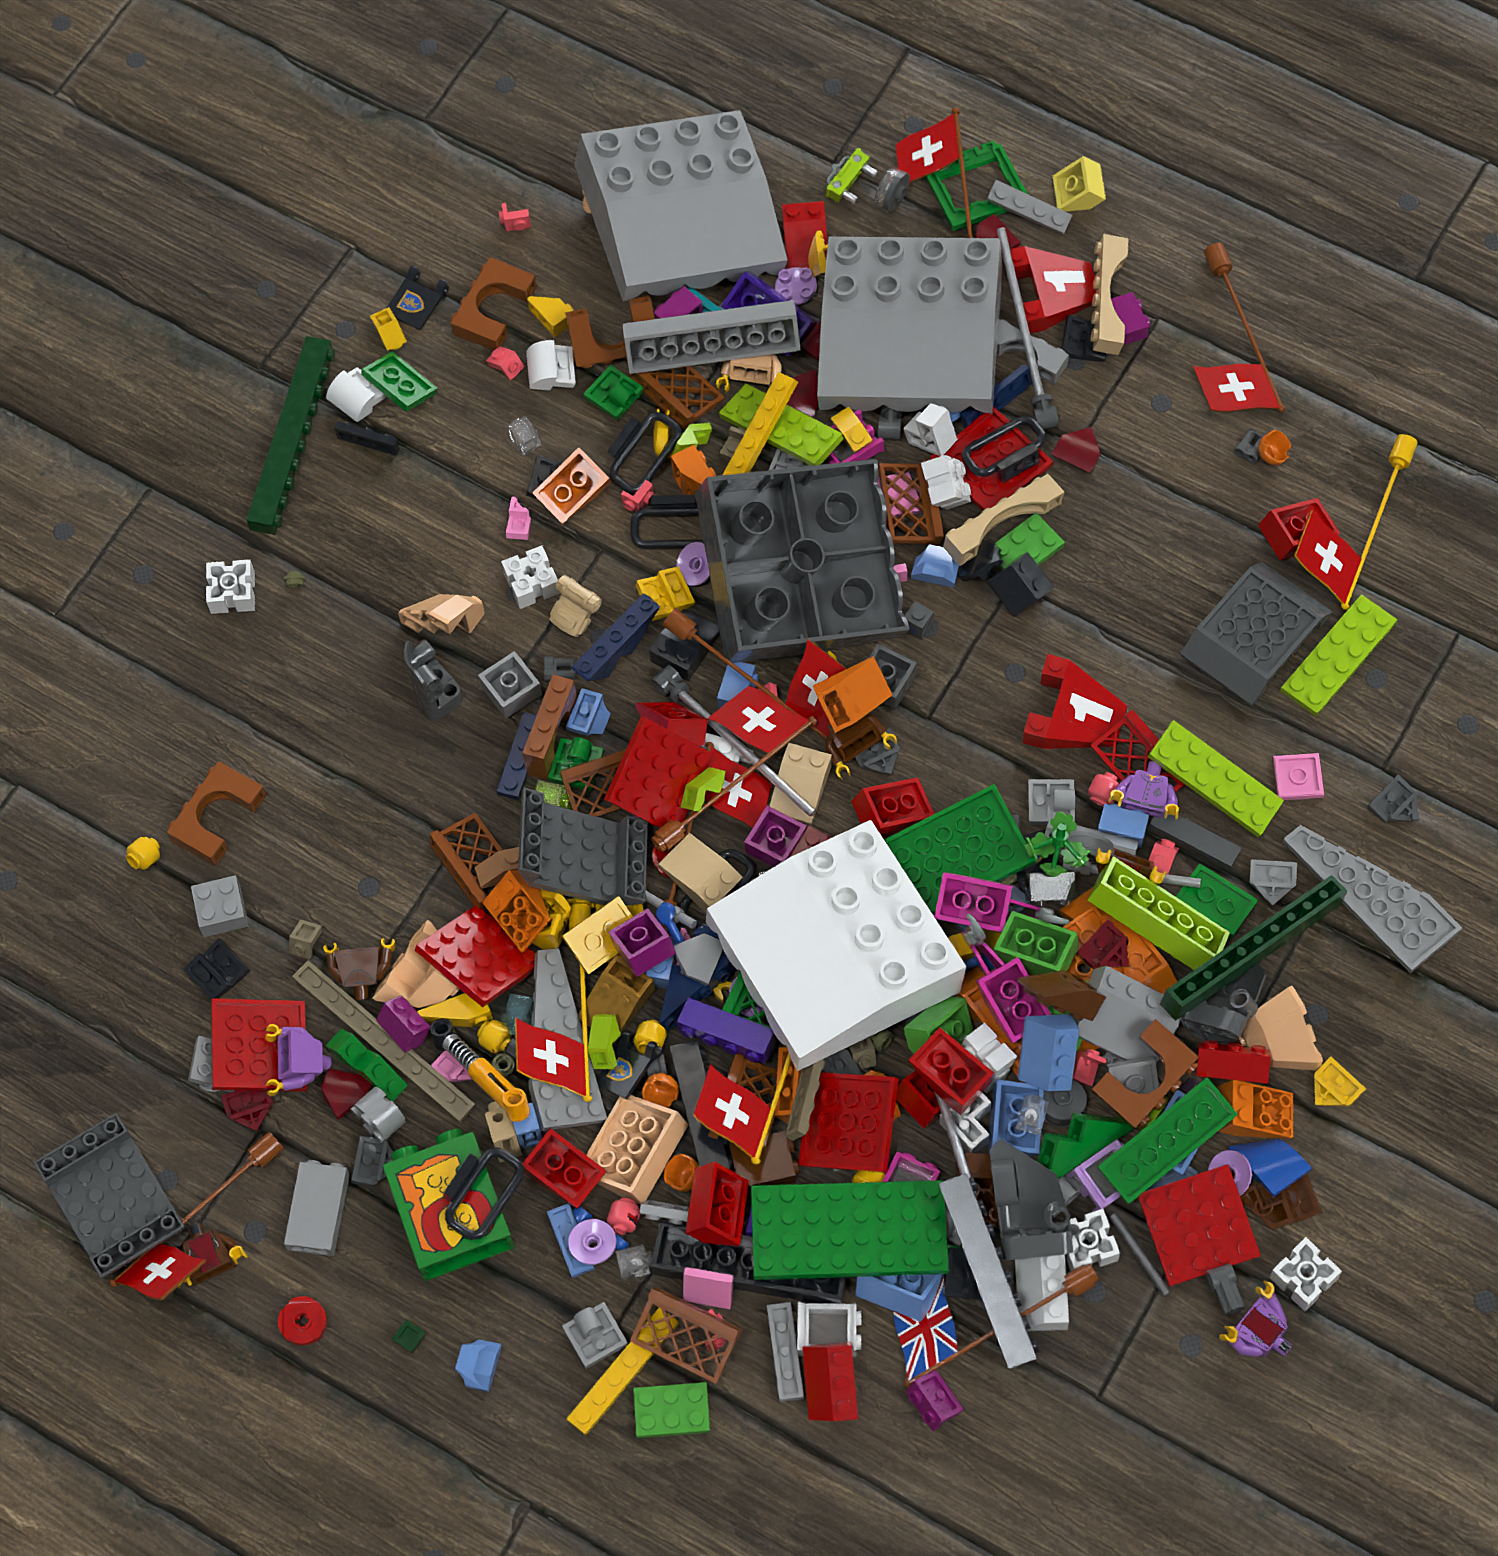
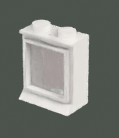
M798 1302V1356H803L802 1346L851 1342L852 1355L856 1357V1349H861V1335H856V1325L861 1326V1311H856V1303L805 1304Z

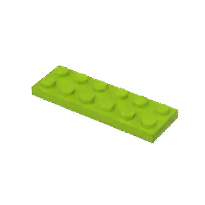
M745 384L719 412L720 418L747 430L766 393ZM786 404L766 442L810 466L821 465L843 441L844 437L839 431Z
M1361 594L1283 684L1280 691L1317 717L1396 625L1398 619Z
M1174 720L1169 724L1147 756L1257 837L1262 835L1284 801Z

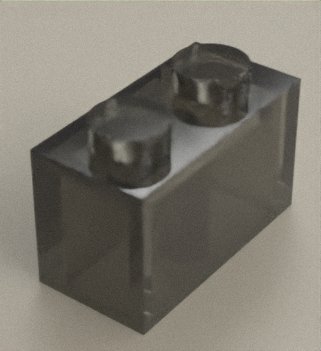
M1075 872L1061 873L1057 877L1049 876L1045 873L1024 874L1025 901H1032L1033 906L1047 905L1046 901L1055 900V905L1069 904V900L1076 899Z

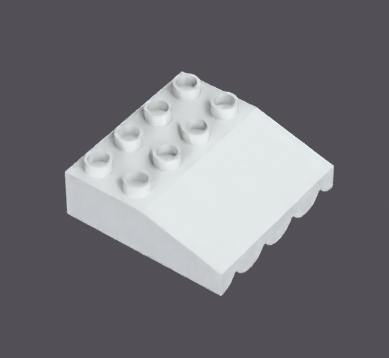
M871 820L788 858L707 908V925L713 932L718 934L729 961L736 969L741 971L744 983L754 1001L764 1008L771 1029L779 1041L787 1046L797 1071L961 991L966 965Z

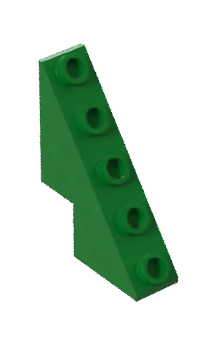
M1073 1113L1067 1135L1044 1134L1038 1162L1057 1174L1059 1179L1115 1140L1128 1134L1133 1128L1118 1117Z

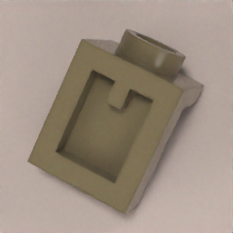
M730 427L729 437L720 451L721 458L731 460L746 432L745 429Z
M300 919L289 937V953L310 959L312 957V947L322 933V926Z
M870 1037L848 1047L851 1057L860 1070L876 1065L875 1047Z

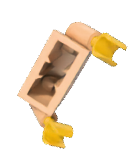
M773 354L724 361L721 374L723 375L717 379L716 385L719 390L721 384L725 383V392H728L730 390L729 376L730 379L770 385L778 372L782 373V365L776 355Z

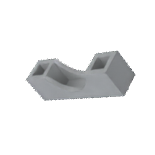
M999 319L997 355L1000 356L1005 352L1014 350L1025 352L1020 329L1010 325L1006 320ZM1031 336L1040 378L1055 385L1068 366L1069 355L1064 350L1047 344L1043 339Z
M1049 819L1046 827V837H1052L1053 826L1050 824L1051 819ZM1077 826L1075 831H1070L1068 836L1069 842H1082L1083 847L1087 851L1090 850V854L1096 856L1098 848H1101V852L1108 853V850H1112V847L1135 855L1139 842Z

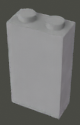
M308 1160L307 1163L300 1162L284 1240L287 1251L326 1256L335 1255L350 1176L344 1165L339 1163L321 1165V1162L315 1160Z

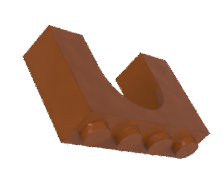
M490 257L488 262L482 265L477 280L472 282L467 297L464 296L461 300L458 312L454 313L451 317L450 324L453 334L493 351L499 346L502 347L508 337L506 325L482 315L478 308L485 298L494 294H506L528 303L527 298L532 296L537 287L535 275Z
M649 295L628 299L632 322L655 319ZM586 308L565 312L577 367L589 368L594 363L599 362L608 364L618 358L627 360L624 340L618 344L607 345L595 339L592 335Z
M552 675L522 752L527 775L548 781V775L555 757L554 742L560 721L568 722L577 701L574 680L557 675Z
M218 761L215 767L213 766L209 769L204 782L196 787L191 800L182 806L181 813L177 819L169 824L167 834L173 843L216 866L228 847L222 838L200 825V818L204 809L212 802L225 799L234 801L254 813L266 797V792L262 785Z
M1157 1019L1140 1035L1139 1040L1161 1059L1164 1066L1162 1084L1150 1093H1134L1107 1072L1091 1090L1092 1093L1133 1129L1137 1126L1142 1128L1150 1120L1148 1116L1153 1108L1158 1111L1167 1101L1164 1098L1167 1092L1170 1090L1174 1093L1183 1083L1179 1079L1185 1073L1190 1075L1198 1066L1195 1061L1199 1057Z

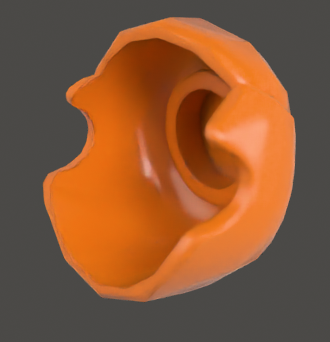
M1272 430L1260 439L1258 444L1259 455L1269 465L1278 466L1289 458L1287 452L1291 448V443L1281 431Z
M664 1073L653 1074L646 1080L643 1086L642 1097L646 1101L669 1108L672 1102L677 1100L680 1087L678 1082L670 1075Z
M686 1154L675 1155L666 1165L664 1181L678 1192H688L692 1190L695 1168H698L699 1164Z

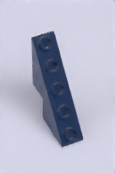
M643 593L585 652L571 669L587 682L609 677L620 657L633 653L659 610L660 605Z
M724 950L721 952L707 986L686 977L685 974L682 975L679 965L672 966L659 1023L666 1031L677 1025V1020L688 997L697 1001L707 998L718 984L725 982L736 969L729 961Z

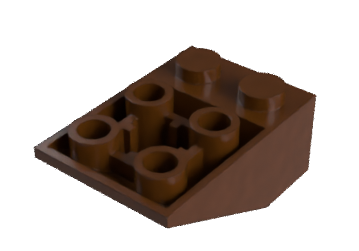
M1067 971L1020 977L1017 980L1024 986L1023 991L1033 997L1037 996V1002L1047 1007L1049 1004H1052L1054 1009L1063 1014L1069 1011L1072 1017L1080 1021L1085 1018L1093 1022L1106 998L1105 995L1085 980Z
M964 1153L971 1177H974L978 1191H976L977 1201L982 1200L987 1211L983 1215L986 1224L991 1222L992 1227H1000L998 1209L995 1202L990 1154ZM957 1161L955 1177L961 1175L957 1165Z

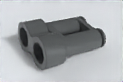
M1250 428L1242 442L1236 445L1234 449L1235 455L1245 458L1250 463H1256L1260 458L1258 444L1265 434H1259L1255 429ZM1256 439L1257 442L1255 443V445H1250L1252 440Z
M544 656V681H550L552 675L575 679V671L572 669L557 670V667L571 668L576 663V658Z

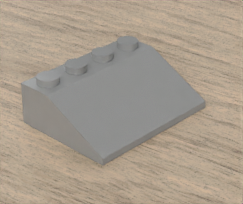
M1108 966L1094 969L1089 984L1105 995L1106 998L1093 1022L1085 1018L1082 1021L1075 1020L1079 1028L1078 1037L1125 1061L1154 1056L1157 1064L1160 1058L1139 1040L1140 1035L1155 1019L1174 1034L1181 1017L1175 1021L1160 1005L1163 994Z

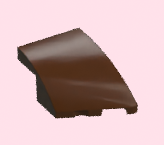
M1308 1174L1274 1198H1272L1262 1184L1248 1187L1240 1196L1241 1200L1251 1211L1259 1216L1272 1230L1323 1213Z

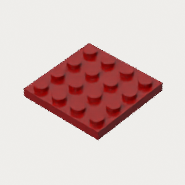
M993 406V413H983L956 436L957 441L944 455L950 456L951 459H958L964 464L962 451L967 445L1010 421ZM1015 428L970 454V457L979 468H987L1032 443V441L1018 428ZM1038 449L1039 463L1004 483L998 478L997 472L987 477H980L974 475L964 464L966 474H964L963 480L964 483L967 482L970 486V500L983 511L986 508L991 509L1001 499L1009 498L1019 488H1025L1030 485L1034 479L1053 466V461L1043 451ZM933 454L930 460L940 456Z
M641 716L604 800L659 829L670 820L674 822L678 820L682 823L689 810L681 807L685 786L707 769L713 753Z
M476 905L418 943L414 950L482 1008L533 973L536 954L529 947L524 952H521L500 924L483 909L477 908Z
M212 998V1090H276V1086H266V1083L271 1079L282 1082V1079H278V1038L274 1042L267 1041L265 1039L266 1034L275 1033L272 1031L268 1032L266 1029L268 1025L275 1024L279 1029H282V1027H302L306 1030L305 1001ZM307 1085L287 1091L306 1092Z
M821 1072L819 1077L820 1086L814 1097L815 1106L808 1122L810 1127L801 1140L798 1166L887 1173L899 1078Z
M1228 1164L1145 1191L1138 1196L1169 1287L1206 1275L1208 1270L1229 1263L1233 1266L1261 1256Z

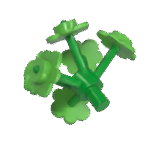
M1057 812L1055 814V818H1052L1050 824L1053 826L1052 837H1046L1044 833L1039 832L1031 841L1029 837L1026 838L1027 844L1024 845V852L1028 854L1029 858L1033 856L1036 862L1038 861L1037 855L1046 858L1054 853L1052 863L1040 865V868L1049 876L1057 877L1061 873H1067L1066 869L1057 865L1060 848L1065 847L1061 851L1064 863L1071 864L1074 862L1070 866L1072 869L1075 866L1078 868L1086 866V862L1089 860L1087 856L1091 851H1087L1083 847L1082 842L1068 841L1070 831H1075L1077 828V824L1073 821L1071 814L1066 815L1064 812Z

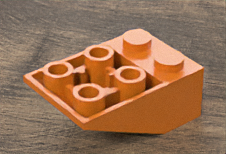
M694 445L671 456L673 478L685 495H695L696 490L707 477L716 476L713 468H708L706 465V458L701 450L698 451Z
M874 656L813 685L815 693L835 732L856 723L892 696V692Z
M509 870L482 902L521 952L528 948L550 922L540 890L529 886L518 870Z
M1231 1080L1218 1086V1091L1238 1113L1235 1118L1218 1132L1242 1137L1293 1138V1093L1239 1080Z

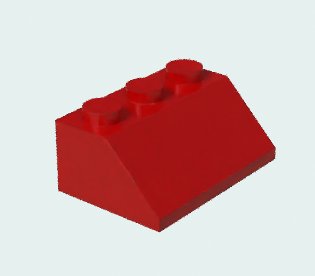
M1205 1040L1204 1043L1198 1042L1196 1055L1199 1058L1195 1061L1198 1064L1195 1068L1196 1076L1268 1084L1271 1053L1265 1046L1253 1045L1252 1048L1242 1047V1044L1234 1042L1222 1045L1214 1040Z
M715 1161L695 1168L685 1233L703 1243L739 1246L749 1180Z
M851 1342L802 1346L809 1420L843 1421L858 1419Z

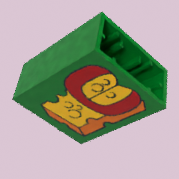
M461 1129L446 1131L436 1137L437 1145L421 1151L415 1145L400 1148L391 1154L392 1162L383 1164L413 1254L425 1282L515 1248L502 1212L488 1233L477 1240H470L461 1236L446 1223L445 1211L450 1202L443 1198L444 1191L470 1153L476 1156L478 1160L481 1157L473 1132L464 1135ZM486 1166L454 1214L455 1220L470 1230H477L497 1202Z

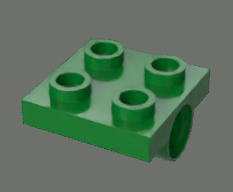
M610 365L587 389L583 396L585 400L618 421L644 392V387Z
M575 737L573 740L561 738L548 775V781L564 785L559 771L603 757L604 748L593 746L588 740ZM594 774L590 784L594 785L597 774ZM590 776L582 778V780L587 782ZM579 780L569 783L570 787L582 790L586 785ZM588 786L586 791L592 792L593 787Z

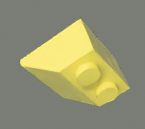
M1082 156L1053 175L1058 209L1065 212L1088 210L1106 200L1100 164L1085 156Z

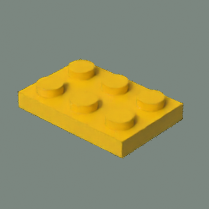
M617 896L561 937L585 972L590 974L618 954L608 932L633 916L621 898Z

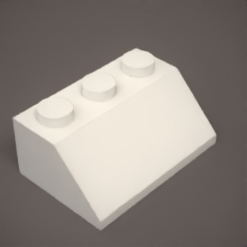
M1065 1254L1015 1260L1016 1289L1022 1306L1018 1307L1020 1313L1064 1288L1062 1282L1066 1281L1064 1275H1066ZM1067 1292L1026 1315L1031 1327L1027 1331L1068 1330Z

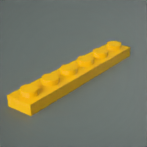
M780 372L776 374L723 475L750 473L798 384L795 379Z
M659 1307L651 1317L652 1322L664 1318L662 1309ZM670 1318L674 1330L679 1322L675 1318ZM666 1321L654 1324L658 1339L670 1334ZM650 1326L641 1330L638 1339L646 1343L654 1340ZM666 1339L661 1340L660 1344L662 1345ZM630 1342L568 1416L567 1421L586 1436L654 1353ZM656 1343L650 1344L657 1348Z

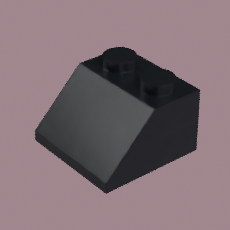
M1028 552L1017 557L987 581L1013 617L1054 588Z

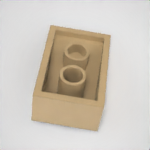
M788 743L781 762L778 776L816 811L832 767V755ZM775 786L770 807L799 822L812 825L815 814L809 817Z
M690 833L658 864L705 913H707V908L720 901L743 878L725 859Z

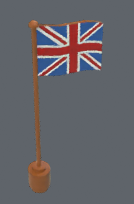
M1090 1263L1086 1266L1083 1264L1064 1275L1066 1280L1062 1282L1064 1288L1020 1314L1021 1316L1028 1315L1065 1292H1068L1069 1296L1074 1293L1077 1297L1096 1286L1095 1283L1100 1279ZM944 1278L941 1280L931 1308L921 1322L894 1311L895 1327L905 1356L907 1379H905L904 1385L907 1388L915 1380L940 1368L996 1334L993 1329L958 1350L955 1324L946 1297L943 1296Z

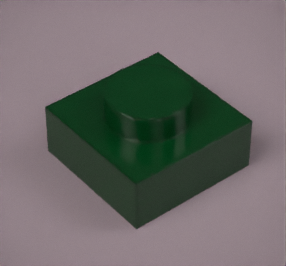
M405 1319L392 1340L413 1354L426 1336V1332Z

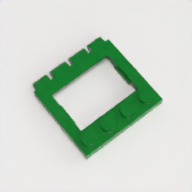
M995 140L981 144L980 151L977 146L962 151L965 172L996 161L1009 186L1028 194L1001 143L996 144ZM959 159L942 170L925 176L953 231L967 227L965 208L959 207L955 209L952 198L941 180L961 173ZM976 201L970 203L969 206L971 225L984 221L993 214L998 216L1009 212L988 201Z

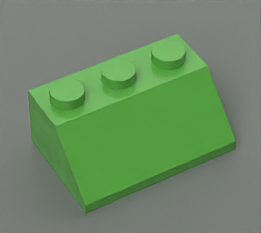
M951 996L927 1008L904 1027L908 1048L915 1054L939 1028L943 1029L962 1045L965 1037L973 1032L966 998Z

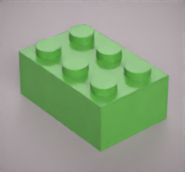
M1012 911L994 947V953L1005 964L1019 957L1027 973L1030 975L1068 971L1079 948L1077 932Z

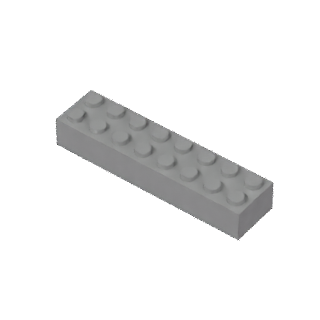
M794 300L623 324L630 374L800 351Z

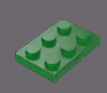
M393 351L364 367L361 375L405 412L437 393L436 386Z
M1199 863L1190 877L1201 879L1200 888L1183 886L1176 895V898L1229 931V937L1233 938L1257 905L1258 900Z

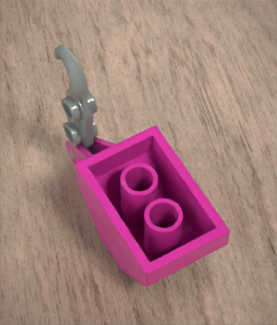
M943 872L935 919L971 926L966 917L967 914H971L981 928L1002 932L1005 921L1009 919L1011 912H1007L1009 903L1036 910L1035 915L1021 913L1050 924L1069 923L1068 919L1054 915V910L1036 907L1010 899L1013 886Z
M967 914L966 917L971 926L967 927L961 934L985 975L976 981L977 986L995 1022L1009 1041L1014 1043L1023 1037L1025 1016L1051 1015L1047 1006L1036 1001L1037 996L1033 997L1023 991L1024 986L1017 981L1020 977L1029 976L1019 957L1005 964L983 941L986 936L976 919L971 914ZM975 946L980 948L996 970L989 972Z

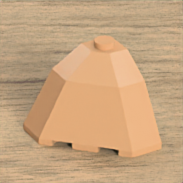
M439 594L401 609L398 614L402 624L420 633L422 628H425L435 634L438 628L451 634L456 626L471 633L484 616L485 611L482 601L475 596Z
M429 920L414 934L409 941L410 943L405 954L401 953L392 965L390 973L378 985L373 996L374 1000L387 1002L402 995L412 1007L421 1008L445 1001L449 995L453 997L460 988L414 951L418 943L437 931Z
M1293 986L1286 988L1260 1006L1256 1014L1248 1019L1240 1039L1236 1041L1242 1044V1047L1252 1048L1253 1045H1261L1269 1049L1271 1053L1270 1067L1317 1071L1323 1063L1321 1053L1313 1043L1316 1041L1312 1026L1310 1024L1306 1025L1303 1017L1307 1014L1305 1005Z

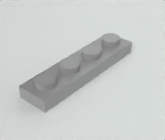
M998 180L995 181L986 200L1062 236L1072 217L1071 214Z
M791 1302L767 1305L780 1402L804 1399Z

